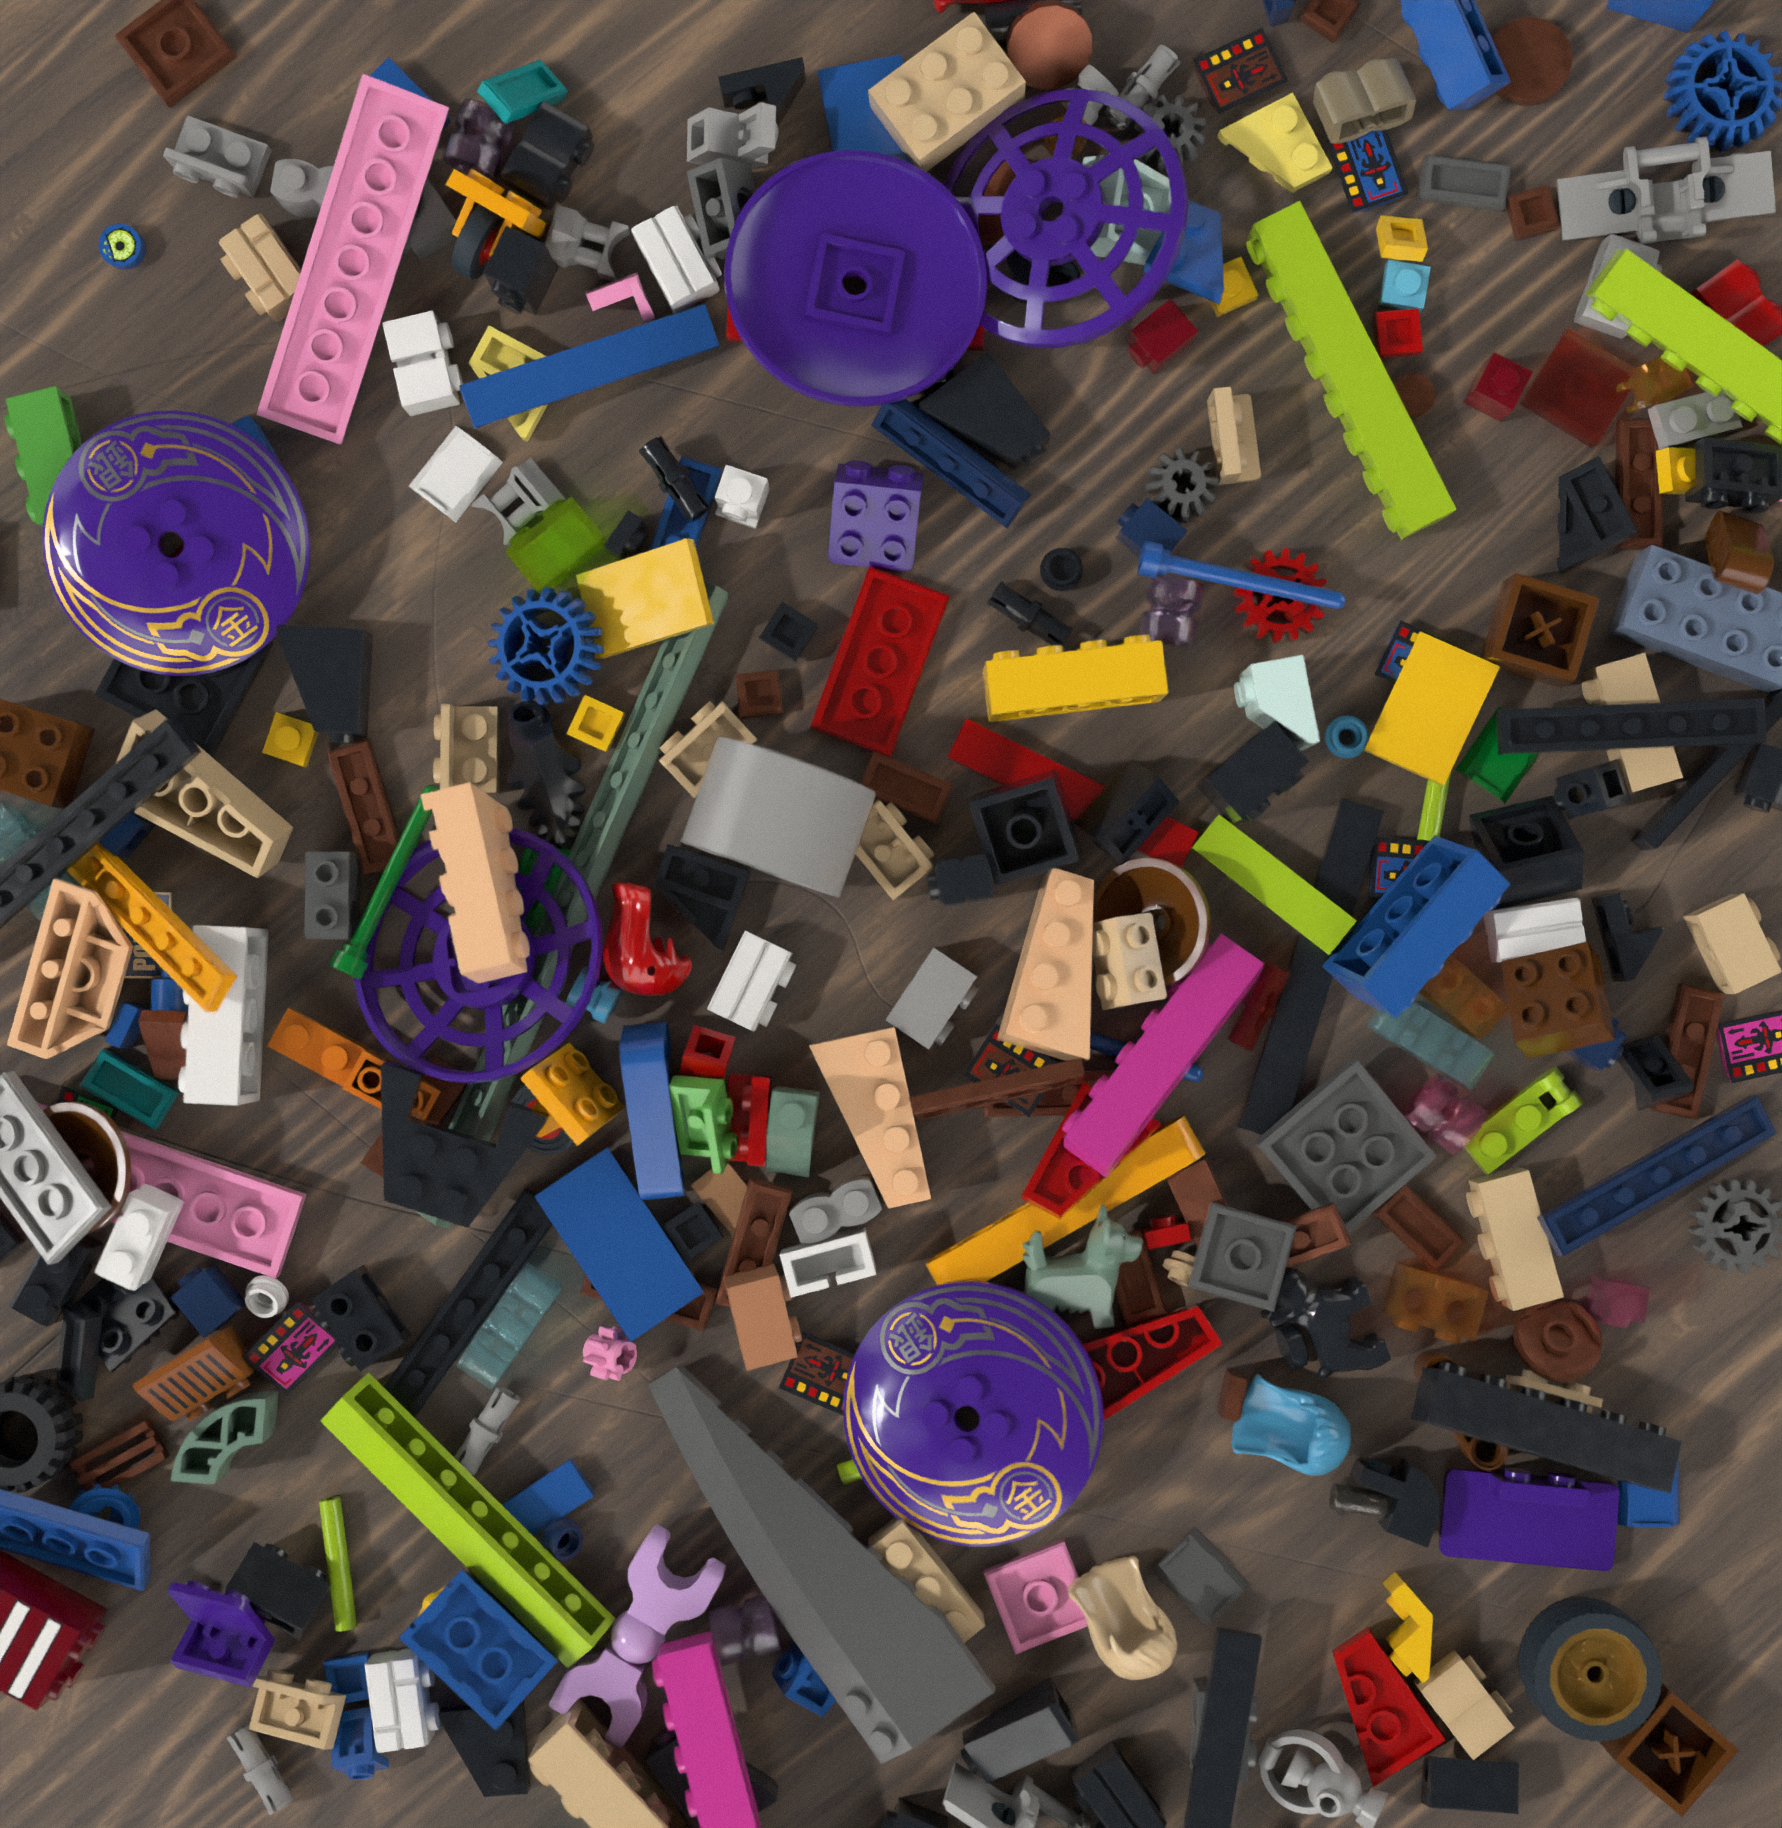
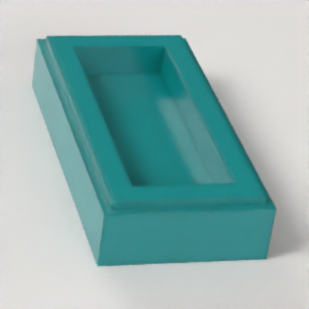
M539 59L483 80L477 92L501 120L507 124L535 113L544 101L550 105L562 102L568 90L542 60Z
M108 1048L101 1049L80 1084L83 1088L153 1130L160 1127L180 1093L177 1089L160 1079H155L152 1074Z

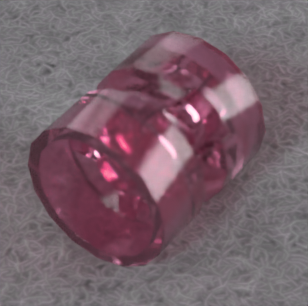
M1436 1073L1418 1089L1406 1106L1403 1116L1422 1132L1431 1130L1433 1132L1432 1140L1454 1155L1462 1150L1477 1134L1485 1122L1487 1111L1469 1096L1459 1098L1458 1088L1441 1074Z

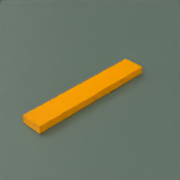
M98 843L67 870L82 887L98 892L116 921L205 1012L218 1011L237 975L118 856H115L102 844Z

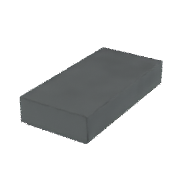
M1426 154L1422 160L1417 201L1502 212L1506 207L1511 165Z

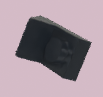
M802 57L718 77L725 109L734 107L736 110H745L757 105L760 100L767 99V104L776 106V123L778 126L806 81Z
M1621 893L1591 898L1613 981L1626 982L1634 980L1663 933L1664 926L1650 927L1631 932L1629 925L1633 924L1632 911L1629 903L1626 900H1622Z
M1657 1034L1621 1044L1623 1052L1617 1061L1634 1083L1636 1108L1638 1111L1679 1100L1694 1090L1693 1081Z

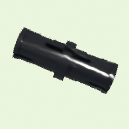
M655 437L642 446L639 453L659 479L660 483L658 486L664 494L668 493L674 500L688 524L704 516L711 507L691 481V472L686 466L680 465L663 437Z
M1003 581L999 583L986 604L1019 624L1017 629L1023 633L1028 630L1051 646L1063 645L1073 630V627L1066 625L1042 609L1043 604L1038 600L1031 602L1005 585Z

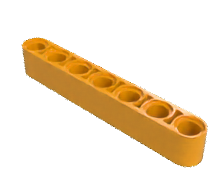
M1178 1116L1161 1125L1157 1131L1061 1220L1027 1202L935 1255L925 1265L937 1285L956 1281L986 1282L1024 1260L1022 1256L1026 1251L1022 1244L1029 1241L1035 1230L1041 1231L1044 1249L1096 1219L1101 1205H1106V1212L1112 1210L1195 1162L1206 1152L1185 1116Z

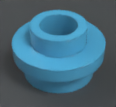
M1345 715L1334 719L1325 731V743L1328 750L1336 757L1342 759H1350L1360 755L1369 740L1367 727L1360 719L1354 716ZM1341 730H1348L1352 733L1353 741L1350 745H1343L1339 741Z

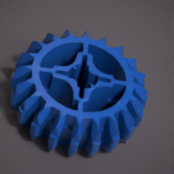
M1727 30L1721 32L1716 39L1711 34L1702 37L1699 44L1696 42L1689 44L1684 50V55H1679L1672 64L1674 71H1671L1665 80V83L1671 88H1668L1664 93L1663 100L1674 103L1667 110L1666 117H1679L1680 121L1675 126V132L1682 131L1684 128L1691 132L1688 135V143H1693L1698 137L1706 136L1709 149L1715 142L1720 153L1727 151L1732 144L1739 149L1745 147L1749 143V139L1752 141L1759 139L1764 134V128H1769L1775 122L1776 115L1774 113L1782 107V99L1778 97L1782 92V82L1774 79L1781 73L1782 66L1770 67L1768 62L1772 59L1774 51L1766 52L1762 55L1758 51L1761 39L1755 40L1749 46L1745 44V32L1738 34L1733 41ZM1713 64V71L1709 78H1706L1702 83H1694L1697 69L1704 65ZM1746 100H1753L1749 116L1735 120V112L1739 109V105H1742Z
M544 587L541 595L535 589H528L526 591V600L520 596L511 597L514 610L502 607L499 609V612L505 619L504 623L493 622L491 624V628L499 632L498 640L490 639L487 641L489 647L498 648V653L488 659L491 664L502 665L495 675L497 679L501 681L509 680L506 688L507 691L514 694L521 691V700L531 702L536 698L537 703L540 705H548L551 698L555 703H564L566 692L573 697L581 695L577 682L584 685H591L593 683L587 671L588 669L599 670L602 668L599 662L592 659L594 653L601 654L605 651L604 646L594 644L593 640L603 634L602 629L589 627L597 617L595 613L590 611L583 612L586 603L578 598L571 601L570 592L561 590L556 594L555 589L550 587ZM556 611L565 618L567 623L563 626L555 625L549 629L545 623L539 622L536 616L545 612ZM523 631L525 635V642L523 644V647L518 651L519 639ZM545 638L551 640V646H547L550 648L548 654L541 652V647H546L542 644ZM574 642V652L569 663L567 650ZM543 664L547 670H552L556 677L539 682L532 678L525 669L530 666L537 667Z

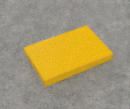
M686 538L576 575L581 598L586 603L584 611L594 612L597 616L589 627L601 628L603 632L599 638L593 639L594 644L604 646L605 649L601 654L595 653V657L598 659L614 656L714 624L694 539Z
M1420 631L1364 751L1444 786L1500 666Z

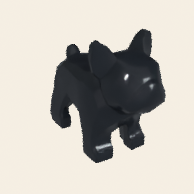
M1285 1269L1274 1312L1264 1309L1260 1313L1262 1318H1269L1270 1326L1286 1322H1294L1303 1326L1307 1331L1321 1366L1318 1371L1320 1378H1327L1335 1372H1350L1357 1369L1371 1370L1391 1360L1385 1340L1378 1339L1375 1332L1367 1334L1362 1341L1350 1339V1316L1372 1304L1367 1287L1362 1281H1358L1357 1277L1352 1276L1346 1279L1341 1287L1333 1288L1325 1285H1316L1308 1280L1306 1275L1298 1269Z

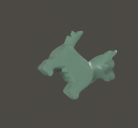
M1106 1205L1100 1206L1097 1220L1087 1239L1086 1249L1081 1254L1045 1257L1041 1231L1035 1230L1029 1241L1022 1244L1026 1251L1022 1256L1027 1265L1024 1277L1026 1294L1037 1299L1052 1311L1056 1307L1060 1312L1068 1309L1069 1313L1077 1310L1079 1313H1083L1088 1310L1094 1328L1114 1327L1112 1303L1119 1275V1266L1123 1262L1134 1261L1138 1258L1143 1240L1138 1236L1126 1233L1121 1223L1109 1220Z

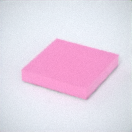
M1064 1538L983 1570L1015 1655L1088 1626L1085 1614L1068 1595L1069 1585L1072 1584L1074 1579L1079 1577Z

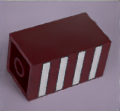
M0 1550V1692L37 1711L50 1699L56 1702L66 1687L71 1689L85 1667V1664L79 1661L87 1648L92 1650L103 1635L106 1626L101 1624V1621L108 1609Z

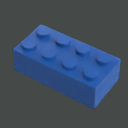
M1434 836L1322 967L1356 999L1397 1018L1401 1012L1407 1010L1413 1004L1416 994L1427 981L1442 970L1445 960L1456 947L1464 943L1471 936L1474 926L1486 912L1497 906L1501 900V895L1509 887L1510 883L1477 850Z

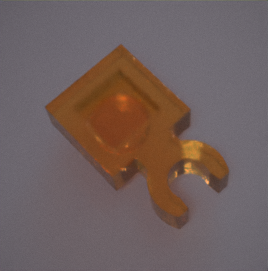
M1661 355L1635 368L1638 376L1622 381L1616 387L1618 392L1631 389L1635 394V402L1626 407L1627 412H1636L1647 407L1650 403L1652 407L1665 403L1694 387L1686 367L1680 372L1660 358Z

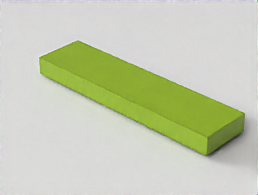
M1218 814L1192 847L1196 853L1328 955L1332 953L1357 921L1220 814Z

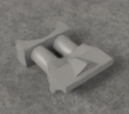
M557 205L545 244L553 261L559 266L565 268L570 265L577 266V264L591 267L597 269L599 278L613 282L617 279L610 264L612 251L622 239L630 236L631 232L628 225L612 221L611 228L590 223L577 210ZM584 240L605 245L603 253L583 247Z
M531 457L524 463L515 465L511 469L510 476L507 479L508 483L491 498L482 494L472 503L473 508L491 511L499 518L504 530L503 544L508 547H512L522 538L518 531L536 515L540 516L544 513H551L566 500ZM520 496L524 503L506 518L502 511Z

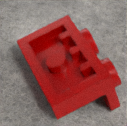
M729 1075L727 1098H731L733 1103L731 1127L732 1133H736L738 1136L737 1154L734 1159L729 1161H745L747 1165L753 1166L766 1165L772 1076Z

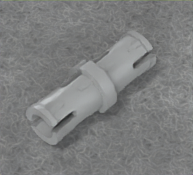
M1159 45L1138 72L1130 74L1126 80L1127 85L1118 97L1129 101L1139 109L1143 108L1147 102L1152 103L1158 96L1157 90L1161 87V84L1180 65V61L1177 60L1178 56L1165 45ZM1107 107L1104 111L1107 119L1122 130H1125L1133 120L1123 112L1112 107Z
M496 1386L494 1393L479 1417L473 1418L469 1424L471 1430L454 1456L471 1475L477 1473L479 1466L493 1443H499L503 1436L501 1430L517 1404L521 1401L518 1395H514V1392L503 1386Z
M248 1723L245 1727L243 1726L229 1735L227 1740L230 1742L246 1771L243 1773L244 1778L247 1782L251 1781L263 1800L267 1812L271 1815L276 1810L278 1811L285 1807L295 1798L291 1795L275 1766L278 1761L274 1754L269 1755L257 1732L249 1730L250 1723Z

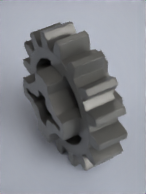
M1726 1178L1725 1189L1719 1184H1710L1712 1196L1707 1197L1698 1194L1696 1198L1703 1205L1701 1210L1689 1211V1215L1698 1219V1225L1688 1228V1233L1700 1236V1240L1693 1245L1694 1249L1700 1252L1708 1251L1704 1261L1712 1265L1720 1262V1269L1732 1273L1736 1265L1739 1272L1749 1274L1751 1263L1756 1267L1766 1268L1767 1265L1764 1259L1766 1254L1774 1257L1780 1255L1774 1244L1776 1241L1782 1242V1234L1778 1232V1227L1782 1226V1217L1776 1215V1212L1782 1207V1202L1777 1200L1767 1201L1772 1191L1762 1186L1756 1189L1755 1181L1744 1179L1740 1185L1737 1179ZM1745 1197L1754 1202L1762 1214H1756L1751 1211L1750 1202H1746ZM1720 1205H1721V1208L1719 1209V1211H1718V1212L1716 1213V1215L1714 1216L1716 1210H1717V1209L1720 1207ZM1740 1219L1751 1222L1736 1228V1232L1725 1229L1739 1224ZM1714 1238L1723 1239L1726 1243V1249L1730 1250V1254L1721 1249Z

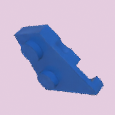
M1188 200L1185 236L1179 256L1165 282L1220 304L1224 290L1221 213ZM1164 232L1159 236L1145 261L1144 273H1147L1162 246L1165 236Z

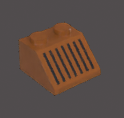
M230 1326L133 1383L132 1386L141 1397L171 1422L185 1414L189 1421H192L213 1408L209 1401L211 1398L223 1392L228 1399L248 1387L250 1383L246 1377L257 1370L242 1358L247 1349L233 1326Z

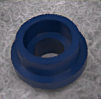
M560 1517L553 1520L545 1528L540 1544L557 1561H568L574 1558L580 1551L583 1544V1535L575 1521L568 1517Z

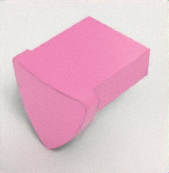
M638 273L630 274L586 292L593 311L634 296L643 322L655 319Z

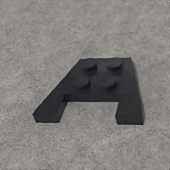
M385 1061L381 1067L384 1201L468 1228L546 1124L550 1114L512 1102L508 1107L498 1142L494 1144L412 1117L411 1114L424 1074L414 1069Z

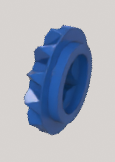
M97 1483L92 1490H81L77 1498L70 1504L69 1510L97 1518L103 1507L110 1506L112 1510L111 1515L107 1517V1521L138 1529L140 1523L141 1506L136 1505L134 1502L133 1493L125 1494L121 1492L117 1484L112 1488H102Z

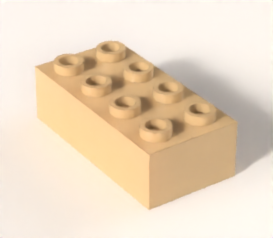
M580 1698L571 1706L568 1713L559 1714L540 1733L528 1759L532 1764L531 1771L543 1785H552L562 1796L561 1802L573 1817L577 1819L582 1817L591 1828H689L662 1785L624 1745L622 1748H617L605 1740V1735L609 1729Z

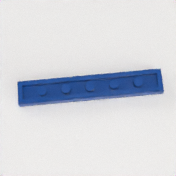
M703 304L459 385V389L472 425L476 429L718 348L720 345L706 305Z

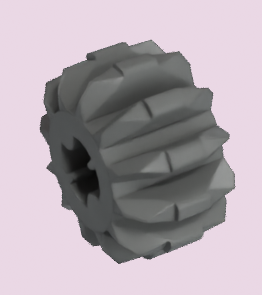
M1163 94L1158 98L1157 107L1147 103L1142 111L1147 113L1162 130L1166 128L1167 133L1170 128L1178 132L1176 138H1174L1172 133L1168 139L1179 156L1182 166L1183 159L1193 163L1198 157L1197 149L1203 148L1207 138L1200 133L1205 130L1207 125L1206 119L1194 118L1199 108L1197 103L1184 108L1182 107L1184 102L1182 95H1178L1175 98L1174 104H1170L1167 97ZM1135 121L1134 129L1140 133L1135 137L1137 138L1146 133V131ZM1157 147L1142 155L1144 162L1151 161L1156 157L1158 159L1157 169L1159 171L1164 170L1163 157Z
M1176 448L1174 461L1169 455L1162 453L1158 458L1161 467L1150 466L1147 474L1155 481L1147 483L1144 489L1146 493L1159 494L1152 502L1158 507L1164 504L1167 507L1165 512L1170 517H1172L1175 510L1178 511L1180 522L1186 523L1189 520L1190 510L1195 516L1200 518L1206 512L1203 503L1212 505L1217 497L1209 489L1217 487L1219 479L1205 476L1213 469L1214 464L1209 461L1199 466L1197 464L1201 455L1199 451L1195 450L1190 459L1186 460L1183 448ZM1180 477L1188 480L1187 489L1183 494L1175 490L1177 487L1176 482H1178Z

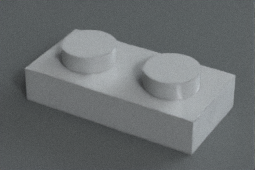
M1704 392L1649 408L1647 411L1659 450L1699 441L1703 437L1711 438L1730 433L1741 428L1742 423L1739 415L1730 408L1734 401L1721 392L1717 397Z

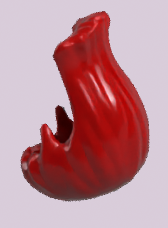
M620 881L615 882L611 888L614 898L613 914L603 949L604 964L610 978L621 989L635 995L661 996L671 993L681 986L692 970V960L687 955L684 957L676 955L672 938L667 939L665 949L661 937H657L653 946L649 932L651 890L643 885Z

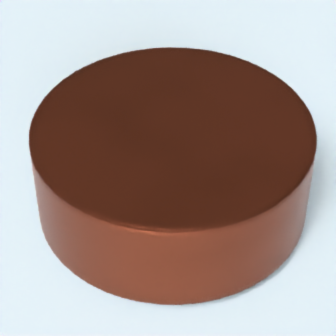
M1418 373L1406 374L1394 384L1411 419L1423 416L1432 407L1435 401V388L1432 382L1424 375Z

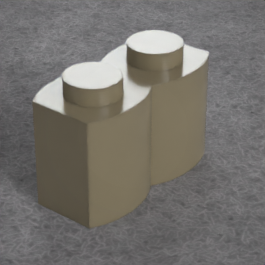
M1377 58L1370 60L1357 71H1334L1324 76L1316 83L1313 104L1330 142L1338 144L1355 140L1371 131L1391 129L1411 120L1416 98L1398 58Z

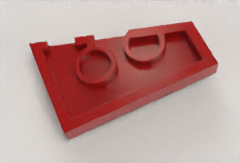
M1083 1083L1021 1195L1022 1200L1060 1220L1105 1179L1103 1175L1064 1147V1136L1066 1135V1132L1062 1130L1064 1124L1077 1108L1083 1112L1093 1100L1089 1096L1093 1087L1086 1083ZM1152 1118L1112 1171L1161 1127V1122Z
M1366 1627L1332 1650L1373 1787L1445 1741L1444 1734L1395 1664L1388 1657V1654L1369 1627Z

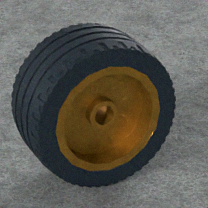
M1571 1597L1569 1599H1562L1560 1602H1554L1553 1605H1549L1545 1610L1540 1611L1541 1613L1536 1615L1535 1619L1529 1623V1627L1526 1628L1518 1654L1521 1680L1526 1693L1536 1708L1555 1727L1582 1740L1586 1739L1592 1742L1616 1740L1619 1737H1624L1626 1734L1634 1732V1729H1638L1646 1721V1718L1651 1715L1652 1710L1655 1709L1662 1686L1660 1658L1645 1630L1618 1607L1595 1598Z

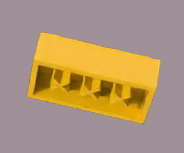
M1150 635L1124 638V643L1107 647L1106 640L1080 643L1079 649L1063 652L1062 645L1037 648V653L1034 656L1020 657L1017 650L997 652L993 654L991 661L985 662L983 669L989 723L1159 703L1168 694L1162 640L1151 642Z

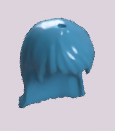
M1256 1373L1247 1384L1241 1418L1238 1422L1234 1423L1232 1428L1231 1446L1236 1454L1242 1453L1270 1457L1300 1473L1319 1476L1328 1474L1343 1462L1351 1445V1426L1341 1409L1331 1400L1310 1392L1276 1386Z

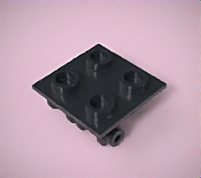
M153 1276L135 1291L103 1278L79 1300L80 1303L102 1316L99 1355L111 1373L123 1363L128 1364L132 1360L131 1356L137 1350L151 1343V1337L160 1335L162 1327L171 1319L176 1320L180 1316L178 1312L180 1309L170 1298L173 1295L167 1298Z

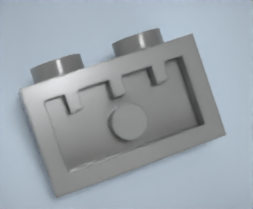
M187 115L175 149L166 147L163 157L174 168L172 172L184 180L198 183L199 178L214 183V189L230 197L238 198L239 193L254 198L272 150L267 144Z

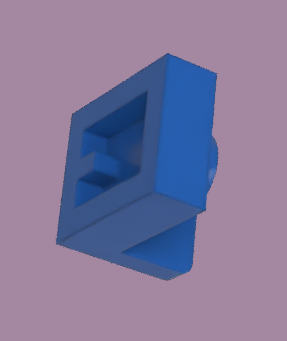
M794 1641L788 1651L784 1652L778 1659L776 1667L772 1671V1677L785 1697L824 1717L836 1699Z
M370 1707L342 1712L334 1747L331 1749V1768L347 1774L350 1780L370 1779L375 1776L374 1771L389 1768V1758L376 1752Z

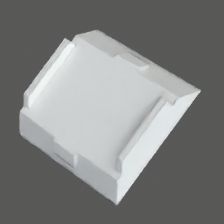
M455 426L409 487L456 523L503 462L469 434Z

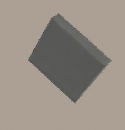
M1210 1202L1187 1287L1274 1312L1297 1226Z

